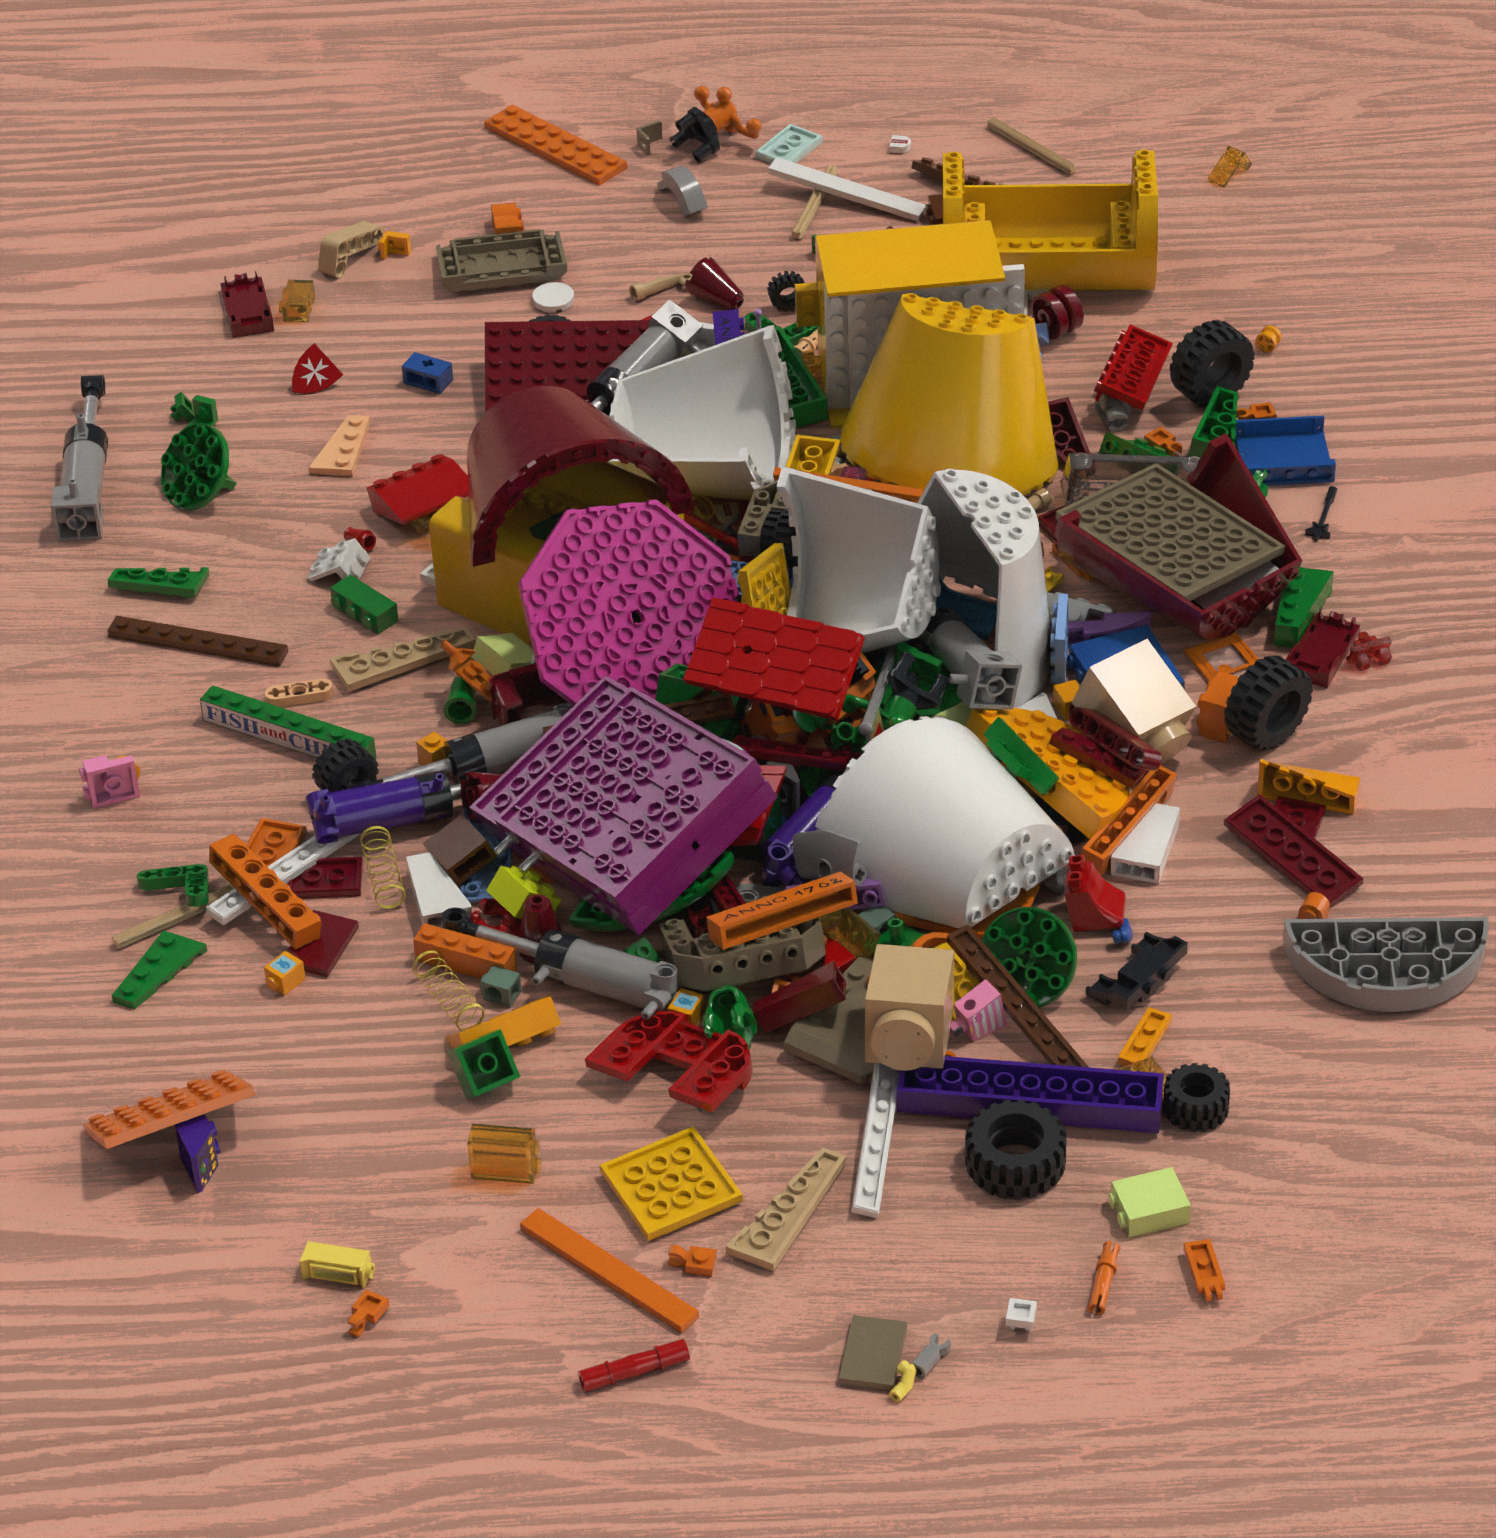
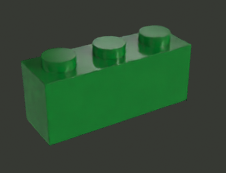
M352 575L345 577L330 587L332 605L377 634L382 633L399 621L397 603Z

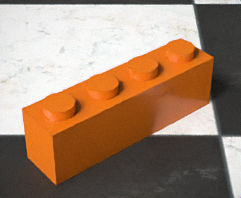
M426 923L422 925L413 939L415 960L420 954L433 950L441 956V959L454 972L481 979L484 974L488 973L492 965L514 972L517 970L515 948ZM428 953L422 956L418 962H425V964L436 966L439 959L431 958L439 957L436 953Z

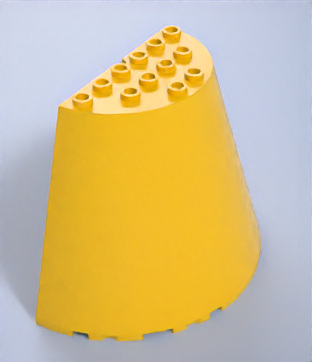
M914 293L902 294L841 430V450L846 454L847 460L853 466L860 465L864 468L866 476L879 480L881 483L890 484L892 482L899 486L918 489L926 488L935 471L946 469L967 470L989 475L1010 485L1023 496L1030 494L1032 490L1041 489L1045 481L1049 483L1056 476L1058 460L1035 319L1028 317L1026 314L1014 315L999 309L994 311L987 310L978 305L967 309L962 307V303L957 301L944 302L935 297L923 298L918 297Z

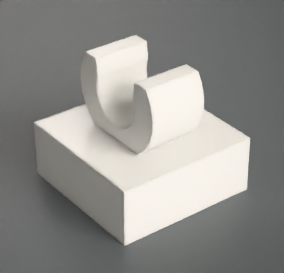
M1010 1298L1006 1315V1326H1010L1013 1330H1015V1327L1025 1328L1028 1332L1033 1329L1037 1301Z

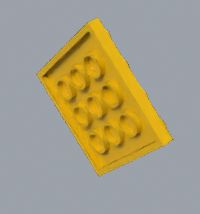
M774 543L738 571L737 582L741 587V603L787 615L791 588L783 543Z
M694 1126L600 1164L601 1174L648 1241L743 1202L742 1192Z

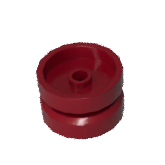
M1056 286L1048 292L1034 297L1031 302L1032 318L1035 319V324L1048 323L1049 339L1059 338L1065 335L1066 332L1079 328L1083 323L1084 314L1080 300L1068 286Z

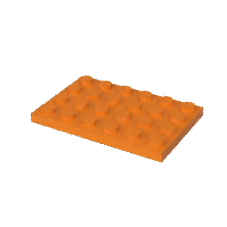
M220 1070L212 1073L209 1079L202 1081L199 1078L187 1082V1087L166 1089L162 1092V1096L156 1098L148 1096L139 1099L137 1105L128 1107V1105L119 1106L113 1109L114 1113L106 1116L104 1114L94 1115L88 1118L89 1122L84 1123L83 1127L89 1137L105 1149H109L247 1099L256 1094L253 1085L229 1071Z

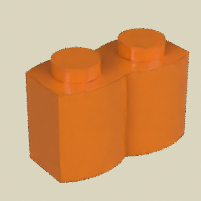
M516 202L491 204L494 234L524 231L521 208L516 207Z

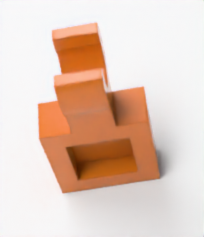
M670 1245L668 1265L674 1267L683 1266L685 1267V1273L712 1277L717 1249L690 1246L688 1252L681 1246Z
M366 1289L351 1306L352 1316L349 1318L348 1324L352 1325V1328L348 1331L349 1334L359 1337L363 1333L368 1321L375 1324L389 1308V1299Z

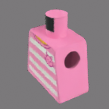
M986 979L955 1003L956 1019L951 1021L949 1033L955 1038L964 1032L972 1041H976L1007 1025L1001 994Z

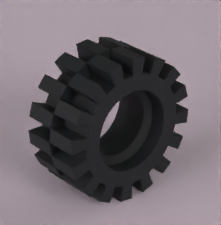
M784 271V275H781L780 272L777 274L778 278L773 276L771 278L773 282L769 281L767 291L772 305L777 307V310L781 311L783 308V311L787 312L788 308H790L791 311H794L795 290L788 295H780V293L786 288H795V284L805 282L800 274H795L794 271H791L790 274L788 271Z

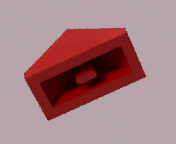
M827 938L825 965L834 961L841 974H843L855 962L856 956L834 939Z

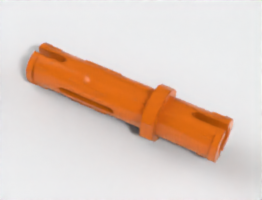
M1112 1241L1103 1243L1101 1258L1098 1260L1095 1268L1097 1274L1087 1309L1090 1313H1093L1094 1308L1097 1306L1096 1315L1105 1313L1112 1277L1115 1275L1118 1267L1116 1261L1120 1245L1115 1243L1111 1250Z

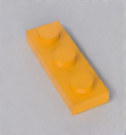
M1148 1007L1120 1052L1117 1064L1142 1072L1170 1026L1172 1014Z

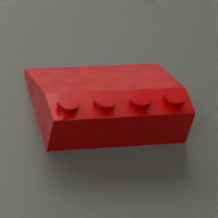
M443 454L431 457L430 461L425 463H416L409 470L397 471L392 474V477L376 480L373 482V485L366 487L373 512L402 525L442 508L455 496L463 498L469 496L468 475L452 458Z

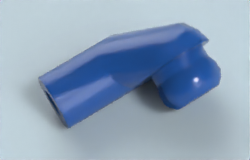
M1124 918L1122 926L1118 927V930L1112 932L1115 944L1122 942L1126 944L1131 942L1133 938V932L1127 918Z

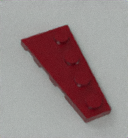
M1060 728L1051 736L1049 744L1131 789L1138 785L1149 772V770L1131 767L1088 737L1070 729Z

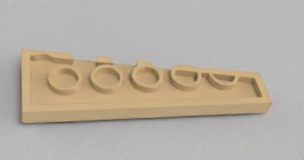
M461 627L430 636L418 637L415 639V642L408 644L402 643V641L394 643V647L381 650V647L371 648L372 652L361 655L358 652L333 657L330 658V666L350 692L451 656L440 647L446 639L459 649L473 648L476 640L467 627Z
M822 1147L800 1172L787 1183V1188L781 1194L777 1193L771 1199V1204L765 1210L761 1209L755 1216L756 1219L749 1226H745L727 1244L726 1254L774 1271L845 1166L846 1156Z

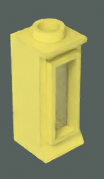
M308 1241L300 1259L302 1279L311 1277L361 1285L362 1289H365L368 1278L372 1279L375 1270V1264L371 1262L370 1251L317 1242Z

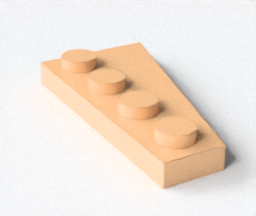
M348 415L309 466V474L353 477L370 425V417Z

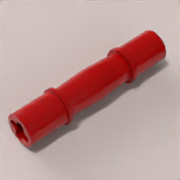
M680 1339L661 1346L656 1345L652 1350L632 1354L610 1363L604 1361L602 1364L578 1371V1377L583 1391L587 1392L607 1385L612 1386L616 1381L636 1377L658 1368L663 1370L665 1367L690 1360V1354L685 1340Z

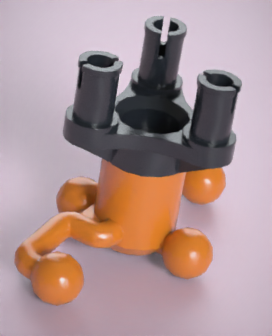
M705 86L697 87L694 90V97L700 101L701 106L705 110L702 112L697 107H692L685 116L675 122L679 132L669 138L670 142L674 140L672 145L675 148H678L688 139H696L703 143L702 146L692 152V156L697 162H701L711 153L715 154L720 150L717 133L723 129L730 133L737 131L739 134L752 139H756L760 135L759 132L762 124L759 119H749L746 127L742 126L737 110L730 101L732 92L728 87H720L716 93L718 101L711 104L707 100L710 93L708 88Z

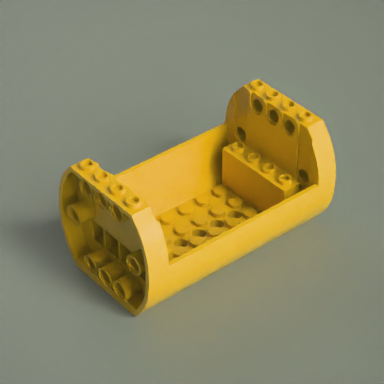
M1146 149L1135 151V155L1132 156L1131 183L964 185V157H962V153H943V224L991 220L1002 266L1024 264L1025 290H1050L1059 285L1068 286L1073 291L1155 290L1158 252V188L1154 151Z

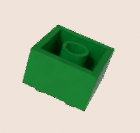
M501 1029L491 1031L447 1050L466 1099L479 1096L521 1077Z

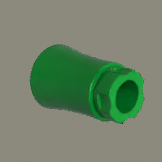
M460 676L454 677L450 685V692L443 712L449 721L456 724H466L476 716V690L470 687Z

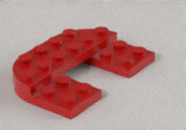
M658 1011L656 1016L652 1015L648 1020L642 1019L641 1015L627 1020L619 1025L585 1058L586 1067L627 1082L651 1058L686 1069L687 1071L668 1089L669 1096L709 1112H713L736 1088L744 1090L749 1084L753 1073L748 1044L739 1034L728 1029L723 1035L714 1032L712 1038H707L704 1034L705 1028L688 1023L686 1014L671 1011Z

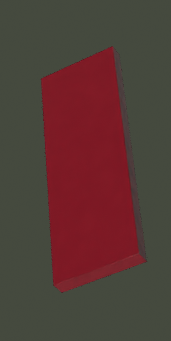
M1260 794L1224 819L1225 827L1307 894L1318 892L1324 895L1329 900L1330 908L1363 884V877Z

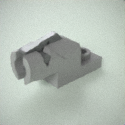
M1102 393L1098 404L1095 405V411L1103 423L1112 432L1122 431L1128 426L1127 419H1129L1128 416H1131L1132 407L1126 402L1113 399L1108 394Z

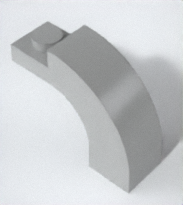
M678 166L661 172L663 180L657 182L659 190L670 188L673 191L683 216L708 208L702 189L689 169L684 166Z

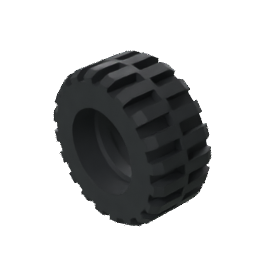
M1220 320L1207 321L1202 323V326L1194 327L1193 331L1187 333L1184 336V340L1178 343L1176 346L1177 350L1173 352L1171 357L1170 378L1174 387L1193 403L1201 407L1208 406L1217 386L1235 392L1241 390L1244 387V382L1249 379L1250 370H1253L1254 366L1252 360L1255 358L1252 343L1229 323Z
M1265 656L1263 659L1255 661L1254 665H1250L1246 672L1240 675L1237 679V684L1231 689V695L1226 701L1227 708L1224 710V719L1229 732L1256 750L1274 749L1278 747V744H1283L1288 736L1293 735L1296 727L1300 726L1303 721L1302 718L1308 712V705L1311 703V693L1313 692L1312 682L1306 672L1281 656Z
M1004 1100L1002 1104L998 1105L993 1103L988 1106L987 1110L982 1109L978 1112L976 1117L971 1119L965 1134V1165L967 1166V1172L980 1188L984 1187V1190L991 1195L994 1193L998 1194L999 1198L1007 1199V1197H1014V1200H1021L1022 1197L1026 1196L1028 1198L1036 1197L1039 1192L1043 1194L1050 1190V1185L1055 1186L1064 1174L1067 1146L1065 1128L1056 1115L1053 1116V1113L1046 1107L1040 1108V1105L1032 1102L1029 1104L1025 1103V1100H1017V1102ZM1019 1144L1034 1150L1026 1154L1013 1155L1001 1152L998 1148Z

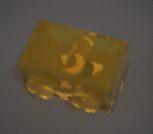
M288 280L286 288H283L282 291L283 300L279 301V313L283 314V322H309L315 300L313 280Z

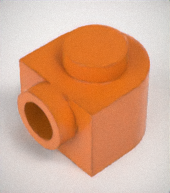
M1309 893L1299 908L1298 919H1327L1330 909L1329 900L1321 893Z

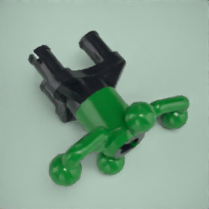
M902 652L894 669H890L886 676L891 684L892 693L883 710L879 707L884 730L906 720H913L918 710L938 709L942 702L941 697L950 684L949 679L937 674L929 691L920 689L917 685L921 678L917 675L914 679L915 674L909 672L912 664L915 662V658L907 652ZM846 694L841 710L845 713H853L859 707L867 711L870 701Z

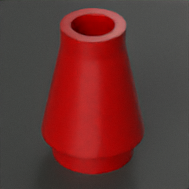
M348 527L344 531V538L346 540L355 538L366 551L372 550L376 544V537L370 530Z

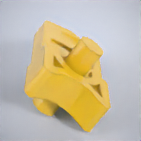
M1048 566L1044 571L1046 590L1050 593L1064 579L1062 573H1054L1052 566Z

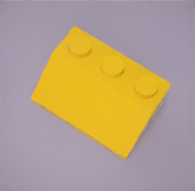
M796 435L786 467L799 471L830 475L840 446V440Z

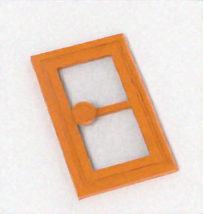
M1237 632L1228 637L1222 636L1184 649V654L1207 682L1210 679H1214L1218 671L1240 677L1250 665H1254L1255 661L1259 659Z

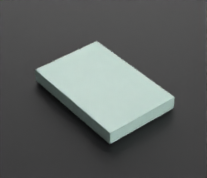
M789 124L756 150L755 158L770 164L776 157L797 163L823 142V136Z

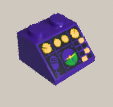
M205 1114L174 1125L180 1159L197 1193L204 1190L219 1166L217 1154H220V1148L217 1140L214 1139V1136H217V1130L214 1122L208 1121Z

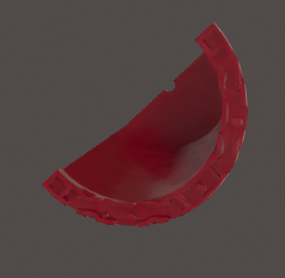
M537 386L514 392L493 405L481 417L473 429L468 443L467 468L471 565L476 567L495 562V549L498 539L496 532L506 519L504 514L507 509L512 510L516 503L524 496L522 492L528 486L533 488L544 476H552L567 468L591 462H609L612 459H618L624 464L630 462L644 471L664 489L669 503V510L676 515L695 511L690 488L683 474L671 460L578 394L555 386Z
M1226 433L1209 441L1198 461L1197 467L1186 479L1189 481L1188 484L1285 545L1284 554L1270 560L1279 569L1259 579L1249 589L1245 587L1204 609L1194 599L1188 601L1080 529L1079 523L1082 515L1077 510L1058 519L1054 535L1058 541L1054 542V545L1062 559L1205 639H1217L1222 636L1228 637L1237 629L1248 627L1252 623L1253 618L1273 602L1288 583L1298 576V569L1302 563L1301 557Z

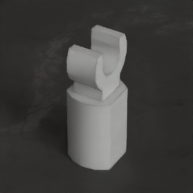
M932 1335L929 1341L930 1345L925 1346L911 1363L916 1368L915 1376L921 1379L925 1378L940 1360V1356L949 1353L951 1341L947 1340L944 1344L938 1345L939 1335Z

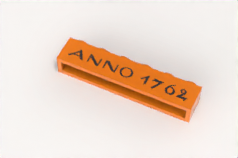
M840 871L707 916L709 938L724 950L858 904L855 881Z

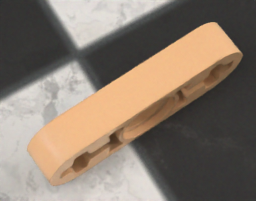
M328 679L275 685L267 688L265 691L266 703L278 707L329 700L333 696L332 682ZM296 692H305L301 695H294Z

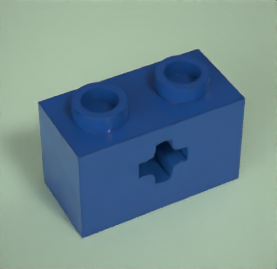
M414 352L402 365L403 383L441 394L453 381L452 363Z

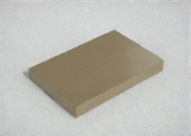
M853 1315L839 1374V1385L891 1391L896 1383L898 1374L896 1369L901 1360L907 1332V1322Z

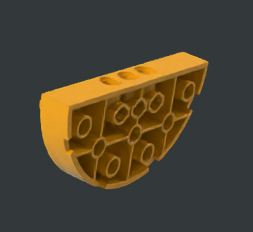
M1014 707L1013 709H972L966 727L981 740L990 752L992 750L986 744L988 739L984 736V732L997 717H1000L1059 776V780L1046 795L1040 794L1028 780L1017 776V778L1086 837L1091 839L1097 831L1108 825L1122 810L1129 795L1130 788L1049 744L1051 736L1062 727L1085 736L1070 724L1048 716L1039 710L1030 711ZM1003 761L1000 762L1006 768L1007 765Z

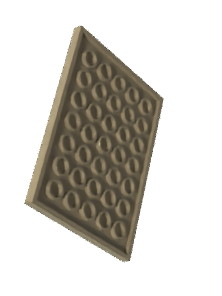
M1157 463L1056 511V520H1058L1060 517L1077 510L1082 515L1079 523L1080 529L1188 601L1284 554L1285 545Z

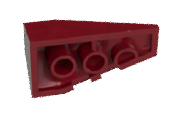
M1069 397L1048 401L1057 456L1069 470L1070 465L1079 464L1080 470H1085L1086 474L1096 472V466Z

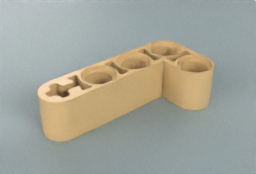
M362 221L324 236L320 244L319 271L336 278L342 277L346 270L347 256L377 245L379 239L384 235V228L367 221Z

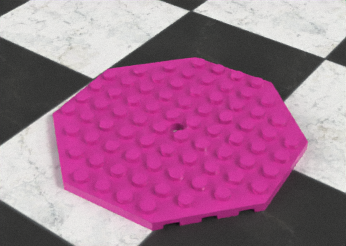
M658 500L566 510L518 583L540 681L573 706L605 675L628 689L632 686L655 700L659 674L676 663L688 666L712 597L738 602L739 593L736 580L732 577L730 569L732 565L730 556ZM632 612L639 614L641 618L640 623H633Z

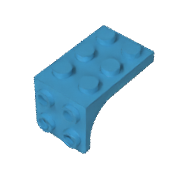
M939 560L941 592L936 598V609H951L980 639L988 641L996 624L997 604L956 592L946 586L940 577L941 560Z

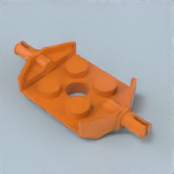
M446 639L440 647L451 655L449 657L450 664L448 669L453 671L456 676H460L470 687L486 698L488 703H491L489 681L493 675L487 673L481 663L471 659L472 655L476 652L475 650L456 648Z

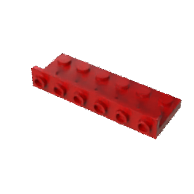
M1130 324L1127 331L1122 330L1094 389V392L1097 393L1094 400L1098 402L1102 393H1105L1113 399H1119L1128 403L1133 408L1143 410L1173 343Z

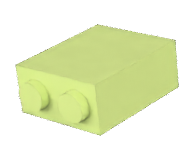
M514 633L478 636L474 646L476 652L472 655V658L481 663L491 674L496 675L511 669L530 665L534 652L530 646Z
M1173 1167L1112 1181L1108 1201L1110 1207L1116 1209L1120 1228H1125L1129 1238L1190 1223L1191 1204Z

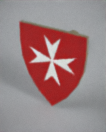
M315 343L303 353L294 368L292 377V392L306 394L321 391L334 384L343 376L342 372Z

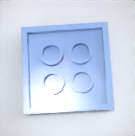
M1059 594L1058 603L1053 604V617L1057 618H1052L1053 633H1051L1050 645L1053 650L1051 652V666L1055 668L1051 669V684L1055 685L1066 682L1068 594Z

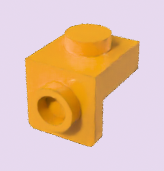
M386 231L378 241L381 259H386L389 253L409 256L411 253L410 234Z

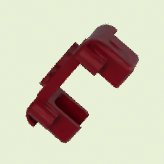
M536 663L496 674L489 681L492 718L494 720L497 716L501 726L521 720L517 711L519 709L557 699L560 704L567 703L565 699L540 681Z

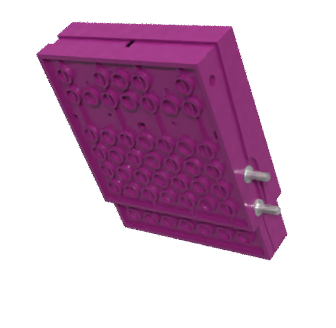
M605 675L469 808L484 831L500 841L494 848V852L497 855H501L510 847L520 859L524 860L519 866L523 872H526L533 866L640 935L777 796L770 783L761 776L762 770L756 759L750 756L746 750L742 751L634 687L631 686L628 689Z

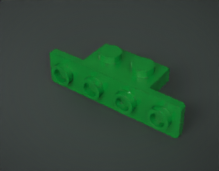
M1105 433L1099 453L1138 471L1157 463L1177 476L1180 467L1179 464L1171 461L1173 456L1165 453L1166 449L1159 446L1151 447L1147 445L1148 441L1137 437L1135 440H1125L1112 433Z
M997 717L984 732V736L988 739L986 744L992 750L991 754L999 762L1003 761L1007 765L1005 769L1013 777L1020 776L1028 780L1042 795H1046L1059 780V776L1002 718Z

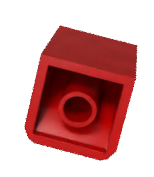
M1084 855L1070 856L1067 865L1064 896L1074 932L1114 929L1122 926L1126 905L1125 892L1107 882L1098 873L1091 861L1086 862Z

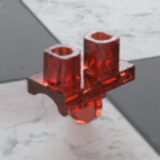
M1366 631L1360 632L1358 640L1353 641L1350 655L1346 657L1348 664L1354 663L1359 671L1370 668L1372 664L1370 658L1374 657L1379 665L1388 664L1392 658L1389 649L1392 641L1389 636L1377 639L1375 635L1369 637Z

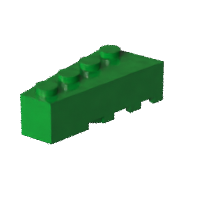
M1219 386L1216 387L1192 437L1188 455L1189 459L1199 461L1209 441L1225 433L1235 444L1238 392Z
M1299 567L1298 576L1290 581L1282 590L1275 624L1274 646L1293 648L1301 640L1316 613L1325 605L1326 598L1332 594L1334 571Z

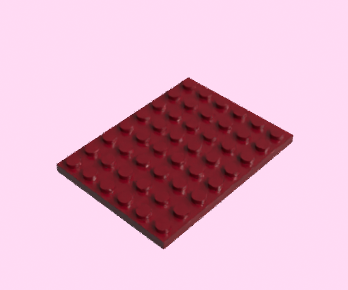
M650 320L485 322V413L493 405L510 394L537 386L561 387L578 394L591 403L587 395V386L647 330Z

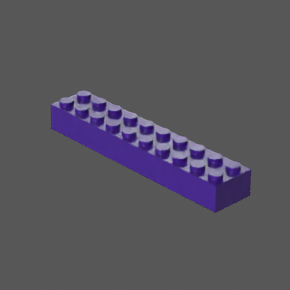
M945 1056L943 1069L919 1067L913 1070H900L897 1085V1112L974 1118L982 1109L987 1110L988 1106L993 1103L998 1105L1002 1104L1004 1100H1010V1102L1025 1100V1103L1031 1104L1034 1102L1039 1104L1042 1109L1044 1107L1049 1109L1053 1116L1056 1115L1063 1126L1159 1133L1164 1073Z

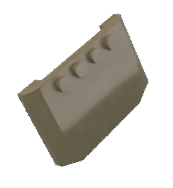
M536 229L465 237L450 240V245L440 248V244L436 245L442 285L453 292L478 291L484 288L498 289L501 286L517 287L528 283L540 284L545 281L558 280L568 271L559 231H555V235L544 234V230Z
M858 957L842 974L846 980V1000L799 1019L790 1028L784 1041L785 1051L860 1084L866 1082V1077L873 1075L875 1063L865 1062V998L868 988L866 980L871 972L873 960L866 957Z

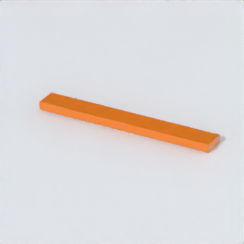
M537 1208L520 1223L522 1231L678 1332L682 1333L699 1318V1310L540 1208Z

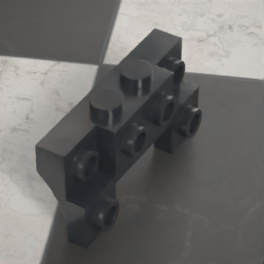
M1145 932L1144 938L1137 945L1134 943L1131 945V953L1135 954V956L1118 971V979H1112L1100 974L1099 980L1094 985L1086 987L1085 995L1105 1006L1113 1002L1126 1010L1136 1001L1142 1003L1149 996L1154 995L1162 983L1167 982L1172 977L1174 971L1172 967L1187 954L1188 942L1177 936L1162 938Z

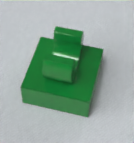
M180 392L174 396L175 404L170 407V410L173 412L171 417L175 421H179L184 417L190 422L195 417L193 403Z

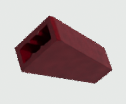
M834 961L754 1002L753 1015L757 1026H762L765 1033L846 1000V980Z

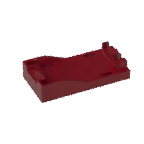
M255 271V277L248 278L246 272L241 275L234 274L235 279L228 282L226 276H224V283H220L232 337L274 331L273 317L262 277H258Z
M1321 608L1319 613H1316L1301 640L1291 649L1286 660L1306 672L1312 684L1328 688L1360 633V625L1356 624L1355 617L1351 619V622H1348L1344 619V614H1338L1335 611H1330L1329 616H1325L1322 614Z

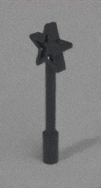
M1330 486L1325 497L1326 503L1319 523L1317 524L1313 521L1312 528L1305 529V535L1314 536V542H1317L1320 538L1330 539V533L1328 532L1329 524L1324 523L1330 505L1334 502L1337 493L1335 486Z

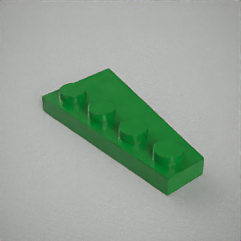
M189 567L180 568L178 572H167L166 568H157L150 572H146L145 568H115L108 578V587L117 588L118 590H135L141 593L152 592L160 593L161 595L195 598L209 576V567H201L200 571H190Z
M163 930L112 994L113 1003L136 1009L158 991L157 987L171 981L174 978V973L182 967L186 969L192 964V959L198 954L202 956L207 952V945Z

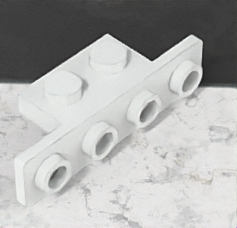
M1047 592L1051 624L1052 618H1057L1053 617V604L1058 603L1059 594L1064 593L1055 592L1053 594ZM1068 598V622L1087 621L1089 615L1104 619V614L1114 613L1112 608L1106 604L1099 603L1094 605L1083 598H1077L1076 600Z

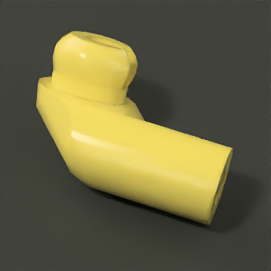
M906 1360L901 1361L897 1366L896 1371L902 1375V1378L889 1392L890 1398L897 1403L911 1391L916 1375L915 1366L913 1364L910 1365Z

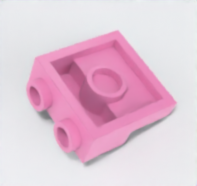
M104 755L84 760V767L79 768L82 782H87L86 786H82L85 799L91 800L93 808L140 797L132 755L110 761Z

